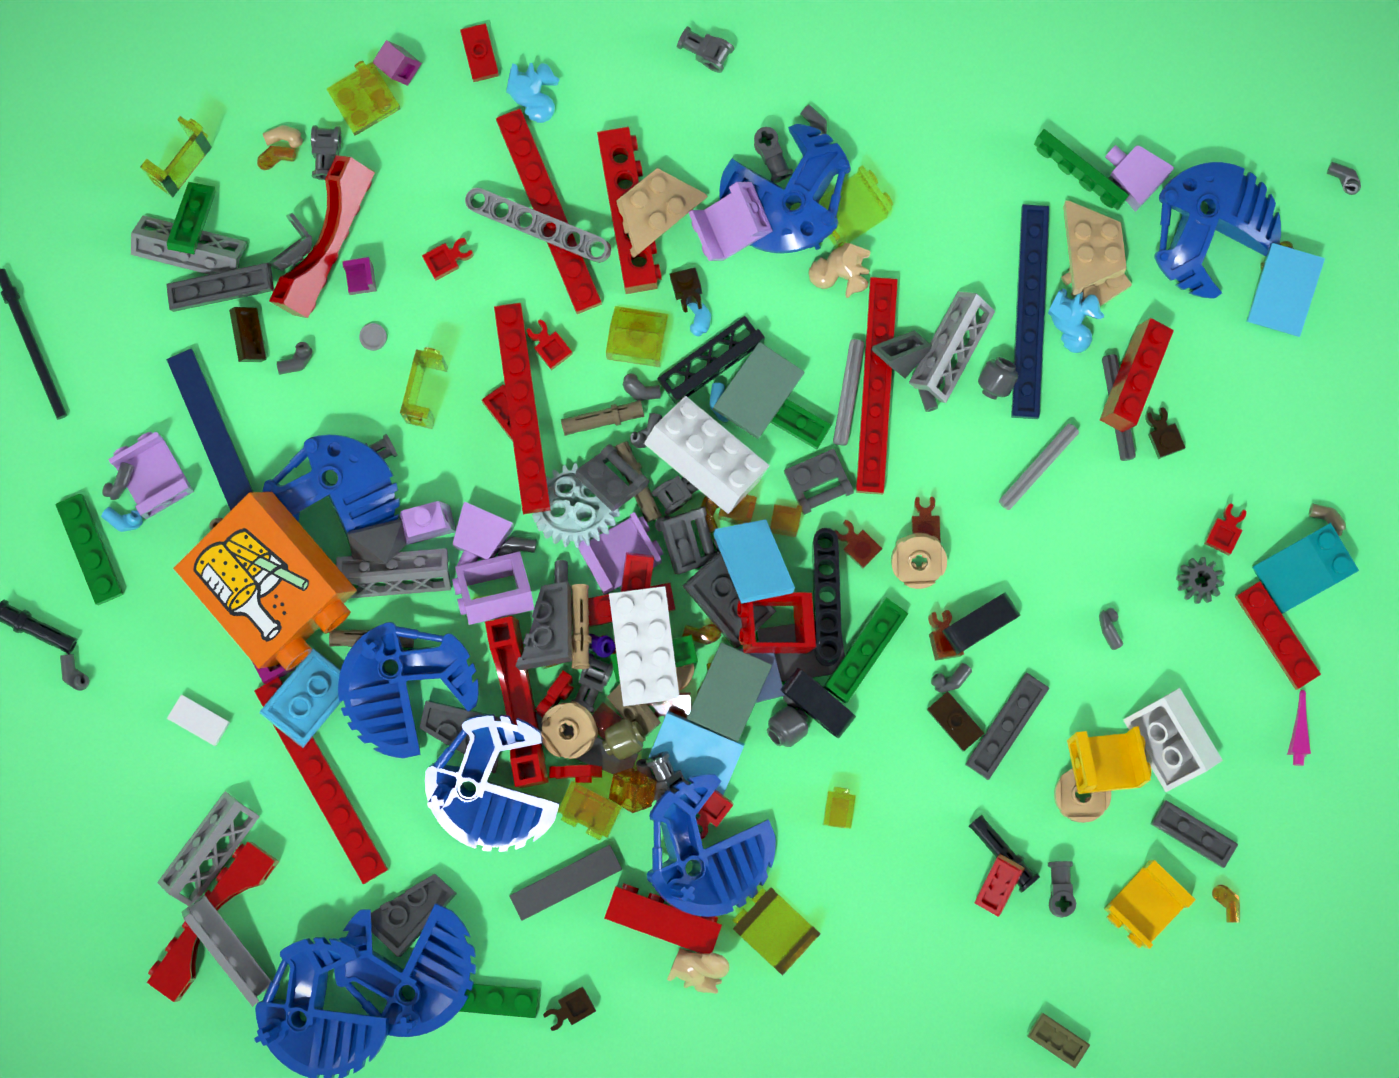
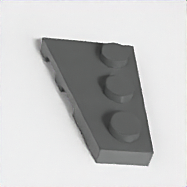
M568 581L541 586L532 614L534 618L529 634H526L524 638V651L522 657H518L516 667L520 671L572 661L571 585Z
M426 700L419 728L450 746L463 729L462 724L466 719L485 715L486 713L472 710L468 712L464 708ZM495 716L497 721H501L499 716ZM468 734L456 749L463 753L464 756L470 741ZM500 753L492 769V773L494 774L497 770Z
M433 874L406 890L402 895L382 904L380 908L371 912L372 933L397 957H401L420 936L435 903L446 907L457 893L438 875Z

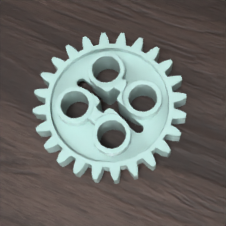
M574 463L570 471L564 465L562 468L563 473L559 474L556 470H552L554 477L552 479L546 477L551 511L533 513L532 516L538 530L543 531L546 539L552 536L554 544H557L562 539L564 547H567L570 541H574L575 547L578 548L582 540H584L587 546L590 545V538L592 537L600 541V532L608 535L607 525L615 526L614 517H620L619 508L612 512L596 496L588 497L593 493L575 477L576 470L578 469L576 463ZM571 489L568 493H562L564 490ZM559 513H564V514H563L562 516H560V517H554L555 515H557V514H559ZM586 517L591 518L588 521H581L583 518Z

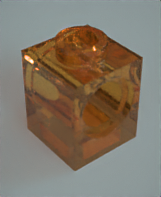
M634 768L614 773L608 799L631 813L652 807L657 782Z

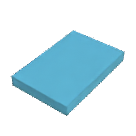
M1271 243L1246 322L1300 337L1325 258Z
M766 519L715 529L713 535L741 604L794 592L795 586Z
M313 648L311 653L299 664L260 710L259 714L304 748L342 702H339L338 681L341 670Z
M668 711L648 759L658 753L668 751L670 756L668 759L673 770H681L685 780L689 781L687 778L692 776L714 774L722 781L716 790L724 795L745 744L740 741L736 742Z

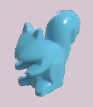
M512 63L506 93L510 94L517 104L526 107L525 114L529 116L530 120L544 123L552 118L555 104L548 95L540 93L541 86H557L560 80L554 76L551 68L545 63H541L536 72L534 71L533 63L529 64L527 72L518 71L517 65Z
M1062 288V290L1058 291L1048 314L1051 316L1055 327L1063 333L1061 336V340L1064 343L1063 346L1072 353H1082L1087 350L1092 342L1090 329L1082 324L1085 316L1102 319L1104 314L1100 310V303L1095 295H1088L1082 302L1083 292L1077 294L1074 299H1070L1067 297L1066 289Z

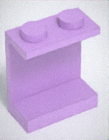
M736 182L729 187L731 194L705 210H691L688 212L692 220V227L701 241L702 251L709 261H724L772 232L752 182Z
M157 431L141 435L137 439V443L130 447L123 446L113 453L114 456L108 459L117 471L121 462L134 466L127 488L137 504L135 507L140 516L146 520L194 492L165 440Z
M635 512L630 514L629 519L609 529L608 535L600 534V541L593 538L590 540L589 546L585 544L584 540L579 544L578 550L604 595L621 586L626 552L653 555V568L662 564L660 556L664 553L656 540L651 542L647 535V532L650 531L647 522L643 516L638 518Z

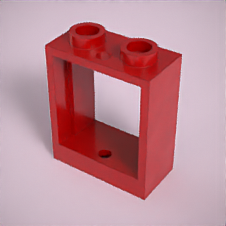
M793 592L742 604L741 601L738 602L737 614L738 617H741L742 628L739 631V641L743 645L744 653H808L816 647L812 593ZM753 606H793L796 642H756Z

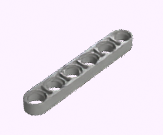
M472 188L466 194V206L479 215L594 262H604L611 255L612 250L609 242L590 232L482 188ZM477 194H483L485 197V203L480 208H475L472 203L474 196ZM506 203L509 208L508 214L505 217L499 218L496 215V208L498 205ZM524 213H530L533 219L531 225L525 228L521 227L520 217ZM548 223L556 225V233L552 237H545L543 229ZM574 232L579 233L580 243L576 247H570L567 243L568 236ZM597 242L603 243L604 253L599 257H594L591 253L592 246Z

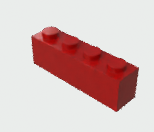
M1152 318L1136 326L1099 419L1100 421L1121 432H1125L1138 424L1174 332L1173 329Z
M623 883L622 888L615 886L604 919L700 954H710L713 952L722 924L717 923L719 917L692 915L664 904L665 900L661 896L649 893L648 898L637 894L639 888Z

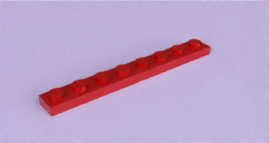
M521 109L497 117L496 122L532 209L568 223ZM554 223L545 225L543 229L545 237H552L556 233V225ZM573 233L567 238V243L570 247L577 246ZM547 243L576 314L602 305L583 257Z
M870 277L856 493L884 494L892 368L872 351V347L894 338L898 279Z
M521 303L494 306L523 515L551 511Z
M279 677L254 690L263 707L282 686L283 682ZM273 725L362 884H366L388 871L385 862L314 737L302 748Z

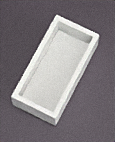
M687 396L678 402L654 426L644 443L727 514L759 483L770 466Z
M665 586L610 593L609 598L623 706L680 699Z

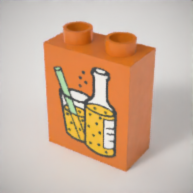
M249 492L173 568L258 669L281 665L286 671H289L300 664L312 651L306 640L318 628L326 634L343 623L351 613L344 603L357 591L273 492Z

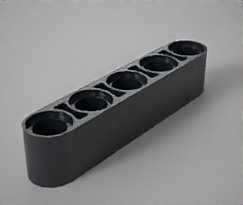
M821 528L815 533L812 542L815 656L820 664L832 666L837 663L842 652L838 536L834 530ZM828 539L831 541L832 546L822 548L818 544V540ZM828 565L833 569V573L823 575L819 571V567ZM822 592H830L834 596V600L824 602L819 595ZM826 618L831 619L835 623V627L825 629L820 621ZM827 645L832 646L836 654L831 657L825 656L821 648Z

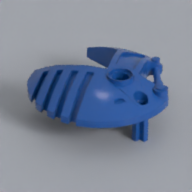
M794 124L788 127L803 158L793 172L785 189L733 158L724 169L720 181V200L731 194L729 187L736 182H752L772 228L771 233L750 246L765 252L780 254L798 252L812 247L819 250L821 248L819 244L837 228L838 219L836 216L841 199V189L845 174L850 172L851 167L838 143L830 144L833 142V139L827 134L819 135L821 131L814 127L802 124ZM838 174L834 194L831 196L829 209L827 210L819 204V201L833 177ZM801 203L798 209L790 210L792 205Z
M1209 162L1192 166L1171 179L1159 195V201L1162 203L1160 222L1162 226L1160 248L1155 253L1154 258L1160 270L1170 281L1174 279L1179 281L1175 286L1181 290L1193 289L1189 292L1191 295L1214 299L1222 294L1202 265L1215 230L1266 257L1271 243L1280 244L1281 221L1279 212H1276L1273 217L1276 202L1272 194H1269L1268 198H1266V185L1263 182H1259L1257 186L1255 184L1257 177L1251 172H1248L1246 176L1243 175L1245 169L1240 166L1224 162ZM1202 201H1205L1208 205L1206 214L1200 208ZM1172 208L1181 213L1182 218L1170 248L1166 250Z
M327 434L307 439L304 442V447L289 461L290 463L276 477L265 481L263 486V492H273L298 522L300 511L329 496L347 539V532L399 518V514L394 516L395 508L400 506V498L395 499L394 492L398 491L397 483L392 484L390 477L394 476L385 460L371 447L347 436ZM308 457L312 468L311 472L285 485L278 484ZM328 470H333L338 475L336 484H330L326 480L325 475Z
M386 622L371 629L350 649L339 674V702L344 701L345 704L341 711L344 716H349L351 722L347 724L351 730H358L362 734L357 737L363 743H373L378 746L373 749L384 755L402 759L421 755L406 682L409 680L440 678L469 712L477 706L479 694L478 678L472 682V675L476 672L474 662L468 666L466 661L470 657L469 652L451 633L442 636L419 632L416 629L396 626L393 622ZM400 637L419 638L442 643L440 646L404 650ZM392 659L397 662V673L391 674L385 670L384 664L386 660Z
M494 714L478 715L468 718L463 722V729L455 740L444 750L437 761L427 768L425 773L428 808H431L439 824L452 837L467 846L476 849L477 844L484 846V851H491L492 847H500L498 852L507 851L508 847L516 845L515 849L524 847L526 841L533 836L534 842L551 827L556 819L560 802L517 791L490 782L488 779L500 751L540 744L543 741L542 733L533 725L519 718L516 719L517 725H515L508 715L501 714V721H497ZM468 734L470 741L461 767L446 765L454 755V751ZM470 781L474 783L476 790H467L463 782Z
M714 774L692 776L687 778L692 784L687 785L684 782H678L673 786L677 792L672 793L667 790L650 811V820L654 824V847L652 848V869L647 873V880L652 883L655 890L666 902L683 912L706 917L720 916L733 912V906L735 905L739 908L747 903L746 898L748 896L753 898L758 893L757 886L759 884L761 886L764 885L768 878L767 867L772 868L774 862L776 839L771 823L767 819L704 849L696 815L722 781ZM661 828L669 856L668 860L662 863ZM691 860L693 867L691 872L687 874L685 867L687 862Z
M435 903L404 969L373 951L371 909H361L343 931L349 932L346 937H341L339 940L357 947L361 956L334 968L336 984L339 987H345L362 1005V1008L368 1015L389 1017V1036L414 1037L430 1033L449 1022L466 1003L469 996L465 994L466 989L472 990L474 981L470 979V972L474 975L476 974V964L471 962L470 955L476 957L474 946L468 943L464 936L471 937L470 933L461 919L452 910ZM352 981L361 984L387 1000L382 1014L351 984ZM405 985H410L415 990L414 999L408 1000L403 996L402 988Z
M325 937L313 938L315 944L310 938L302 939L280 951L282 961L275 977L271 980L263 1000L257 1003L255 1007L259 1030L256 1031L258 1036L254 1039L256 1043L261 1041L263 1046L267 1045L271 1053L284 1066L299 1075L308 1078H319L320 1075H324L323 1078H334L336 1074H339L338 1078H344L349 1075L351 1069H353L354 1074L365 1067L367 1057H369V1062H371L380 1052L388 1036L389 1017L323 1010L328 971L359 958L361 954L354 945L336 938H330L329 943ZM289 964L286 999H274L279 989L281 978ZM300 1011L305 1014L306 1022L300 1018Z

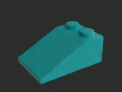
M1331 523L1252 567L1281 614L1359 571Z

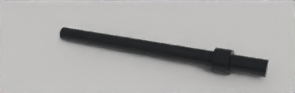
M2 268L0 269L1 296L4 303L10 307L56 419H63L67 417V413L19 303L20 295L17 288L12 286L6 269Z

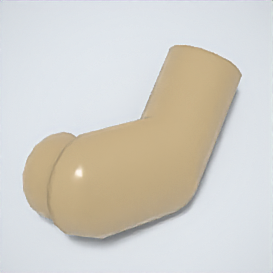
M281 125L262 133L267 146L281 140L288 141L291 148L299 147L303 143L301 132L296 128Z

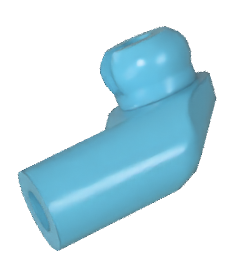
M703 302L702 309H698L696 303L688 304V307L695 314L694 323L690 325V331L698 337L709 330L711 313Z
M713 383L709 402L710 408L718 420L728 422L730 420L713 410L714 405L725 391V385Z
M108 507L101 515L105 521L120 532L136 530L143 523L142 516H140L137 510L120 515L114 509Z

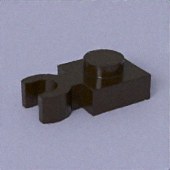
M696 267L670 273L676 300L681 299L683 312H688L687 305L690 303H696L698 309H702L700 296L702 288Z
M1164 407L1158 410L1161 415V419L1158 421L1153 419L1151 412L1145 415L1147 424L1154 427L1155 430L1150 432L1148 436L1158 460L1186 448L1176 423L1167 425L1168 413Z
M582 986L558 1000L562 1008L549 1009L543 1016L544 1018L551 1014L557 1016V1024L550 1028L551 1031H555L563 1025L565 1019L568 1018L572 1026L597 1010Z

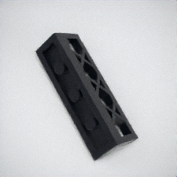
M744 316L658 377L657 380L676 405L685 396L690 397L750 354L759 342L764 344L765 337L759 329L755 330L746 316ZM744 325L750 335L740 342L733 341L734 332ZM731 334L730 340H724ZM716 344L729 345V350L718 358L711 357L712 348ZM709 350L708 356L702 355ZM695 359L707 361V365L697 373L689 372L690 364ZM687 366L686 372L680 371ZM673 375L685 376V381L673 390L666 382Z

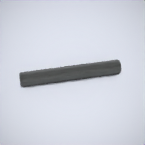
M1115 354L1106 355L1102 358L1108 396L1120 369L1118 357ZM1131 428L1125 432L1115 429L1120 460H1133L1136 454Z

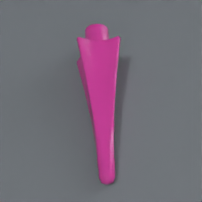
M1301 690L1299 693L1296 720L1287 755H1293L1294 766H1304L1305 757L1311 754L1305 690Z

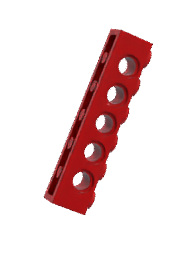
M629 127L597 132L625 294L657 289V281L662 280L660 266L659 264H654L652 257L653 254H657L655 241L637 256L633 257L630 252L632 248L631 240L627 237L629 233L625 234L623 217L619 212L616 202L639 183L638 177L643 176L641 161H635L634 151H638L636 134L630 135ZM618 154H624L628 157L624 163H617L613 160ZM622 180H630L633 183L628 189H622L618 186ZM636 257H643L647 262L642 267H636L632 264V261Z

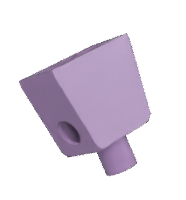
M1115 145L1105 156L1116 167L1108 179L1129 195L1126 202L1135 212L1169 177L1174 169L1172 165L1139 145H1136L1128 155Z
M441 501L409 508L400 513L399 519L403 523L406 545L456 532L450 505Z
M464 502L453 540V546L463 551L457 566L477 562L478 559L494 558L499 547L513 531V523Z

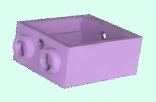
M520 552L455 566L457 578L452 579L455 594H461L462 598L457 599L460 614L467 615L469 625L534 610L532 593ZM514 576L516 590L473 600L470 599L467 586Z

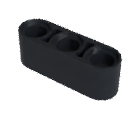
M1005 592L944 629L942 633L956 655L1021 615Z
M799 668L794 671L780 689L790 700L838 739L856 718L848 708Z

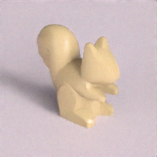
M845 242L842 246L834 249L827 260L820 258L812 263L808 272L809 279L816 287L827 289L835 284L838 277L848 280L845 296L849 298L852 294L862 292L868 287V281L860 275H866L870 272L869 269L862 266V261L870 256L871 251Z
M679 948L667 980L672 981L678 977L685 981L684 988L694 986L697 992L717 994L718 989L716 985L722 983V980L719 978H723L728 974L729 962L723 955L716 953L700 954Z

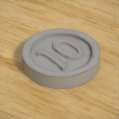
M370 323L361 329L359 340L365 349L377 351L386 344L387 334L381 325Z

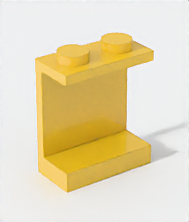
M1139 726L1133 727L1125 734L1088 737L1087 731L1076 732L1067 740L1078 794L1141 788L1151 780V766L1146 760L1144 751L1145 739L1140 734Z
M1149 860L1104 910L1109 913L1106 918L1116 928L1119 929L1122 926L1129 933L1127 938L1139 949L1142 946L1150 949L1153 946L1151 942L1183 908H1189L1196 899L1155 860Z

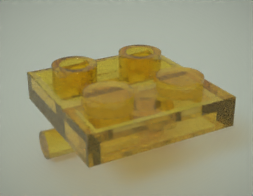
M359 61L354 66L357 71L326 88L354 136L401 109L373 62L366 65L364 61Z

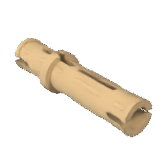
M574 584L571 586L573 669H588L590 667L589 585Z

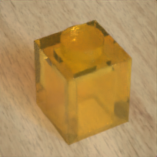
M833 787V792H826L822 826L851 829L856 795L850 794V789Z

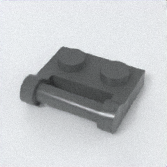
M611 444L604 447L601 453L579 467L575 473V477L612 512L644 490L650 482L644 474L640 475L617 454V449ZM610 461L632 484L628 486L605 464Z
M834 449L784 470L786 479L803 515L810 513L811 509L842 495L847 497L854 494L852 485ZM836 478L838 479L840 485L808 499L805 498L804 492Z
M705 506L659 521L674 574H682L702 567L718 553L714 549L706 521L707 511ZM692 520H695L704 550V555L700 556L691 525Z

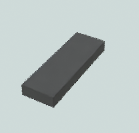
M1167 800L1163 801L1150 823L1221 868L1226 867L1238 846L1233 840Z

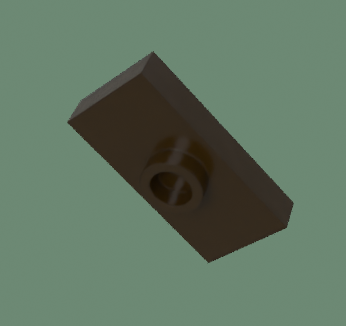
M231 308L229 312L238 362L265 361L266 354L257 308Z
M948 691L926 709L962 752L984 734Z

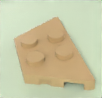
M656 168L616 201L619 212L623 217L625 234L629 233L631 240V255L633 257L637 256L708 196L704 192Z
M1065 201L1063 210L1073 295H1077L1086 287L1093 284L1096 287L1109 278L1114 279L1125 273L1127 267L1121 222L1074 202Z

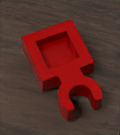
M465 238L458 239L451 249L444 243L422 255L435 281L459 269L456 261H466L474 256L472 250L466 253L459 251L461 246L467 244Z
M540 319L538 324L542 331L539 334H534L528 328L527 334L531 340L539 342L534 349L552 371L573 355V353L556 331L550 336L548 335L547 325Z
M1232 503L1224 509L1223 515L1225 520L1220 518L1215 520L1204 544L1228 556L1231 555L1243 531L1236 527V525L1243 521L1247 514L1246 510H1242L1239 517L1232 516L1231 509L1234 505Z
M565 671L561 672L547 691L545 698L535 709L537 711L536 714L543 718L545 713L555 705H558L561 699L565 701L574 689L571 686L573 684L571 675Z
M602 766L549 767V778H575V783H592V778H602Z
M716 789L698 812L699 816L696 817L697 824L703 828L700 832L701 839L706 837L708 825L712 823L717 827L734 805L731 800Z

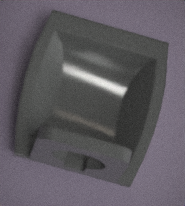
M293 213L287 214L286 217L301 238L268 262L271 264V267L280 271H285L290 266L294 267L296 263L302 261L303 257L311 251L312 236L308 234Z

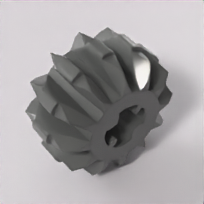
M1201 557L1198 563L1194 558L1188 560L1189 566L1183 564L1180 567L1183 574L1177 575L1176 580L1184 582V584L1177 587L1178 591L1187 590L1184 596L1185 600H1189L1194 595L1195 604L1201 603L1202 598L1206 603L1212 601L1211 595L1217 597L1221 594L1217 587H1222L1224 581L1217 579V577L1222 575L1223 571L1218 570L1214 572L1215 561L1206 566L1205 557ZM1198 574L1199 578L1203 576L1205 579V582L1202 584V587L1201 583L1197 585L1195 582V579L1198 578Z

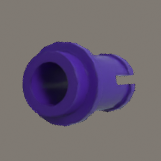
M589 633V636H591L589 651L595 652L602 658L608 657L614 652L615 643L611 637L607 635L597 636Z

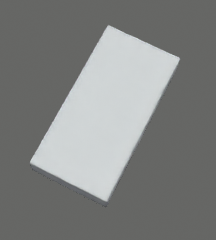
M182 694L167 717L168 720L214 746L218 745L231 723Z

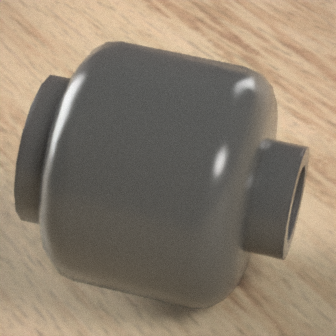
M997 357L996 360H988L978 378V384L983 389L982 393L994 400L997 397L1009 396L1018 380L1015 364L1002 357Z
M785 706L769 718L768 736L779 747H792L808 734V716L800 708L796 710L794 707Z

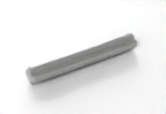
M851 339L849 343L833 443L841 446H846L849 439L864 349V341Z
M1067 424L1000 498L999 503L1003 508L1010 510L1079 434V430L1074 425Z

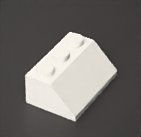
M1180 688L1123 719L1129 730L1139 726L1140 734L1145 739L1144 751L1146 760L1149 762L1165 792L1207 772L1223 761Z

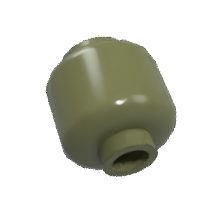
M623 719L606 728V740L602 741V744L609 756L614 755L619 760H625L643 749V742L646 741V737L637 721L632 722L630 719Z

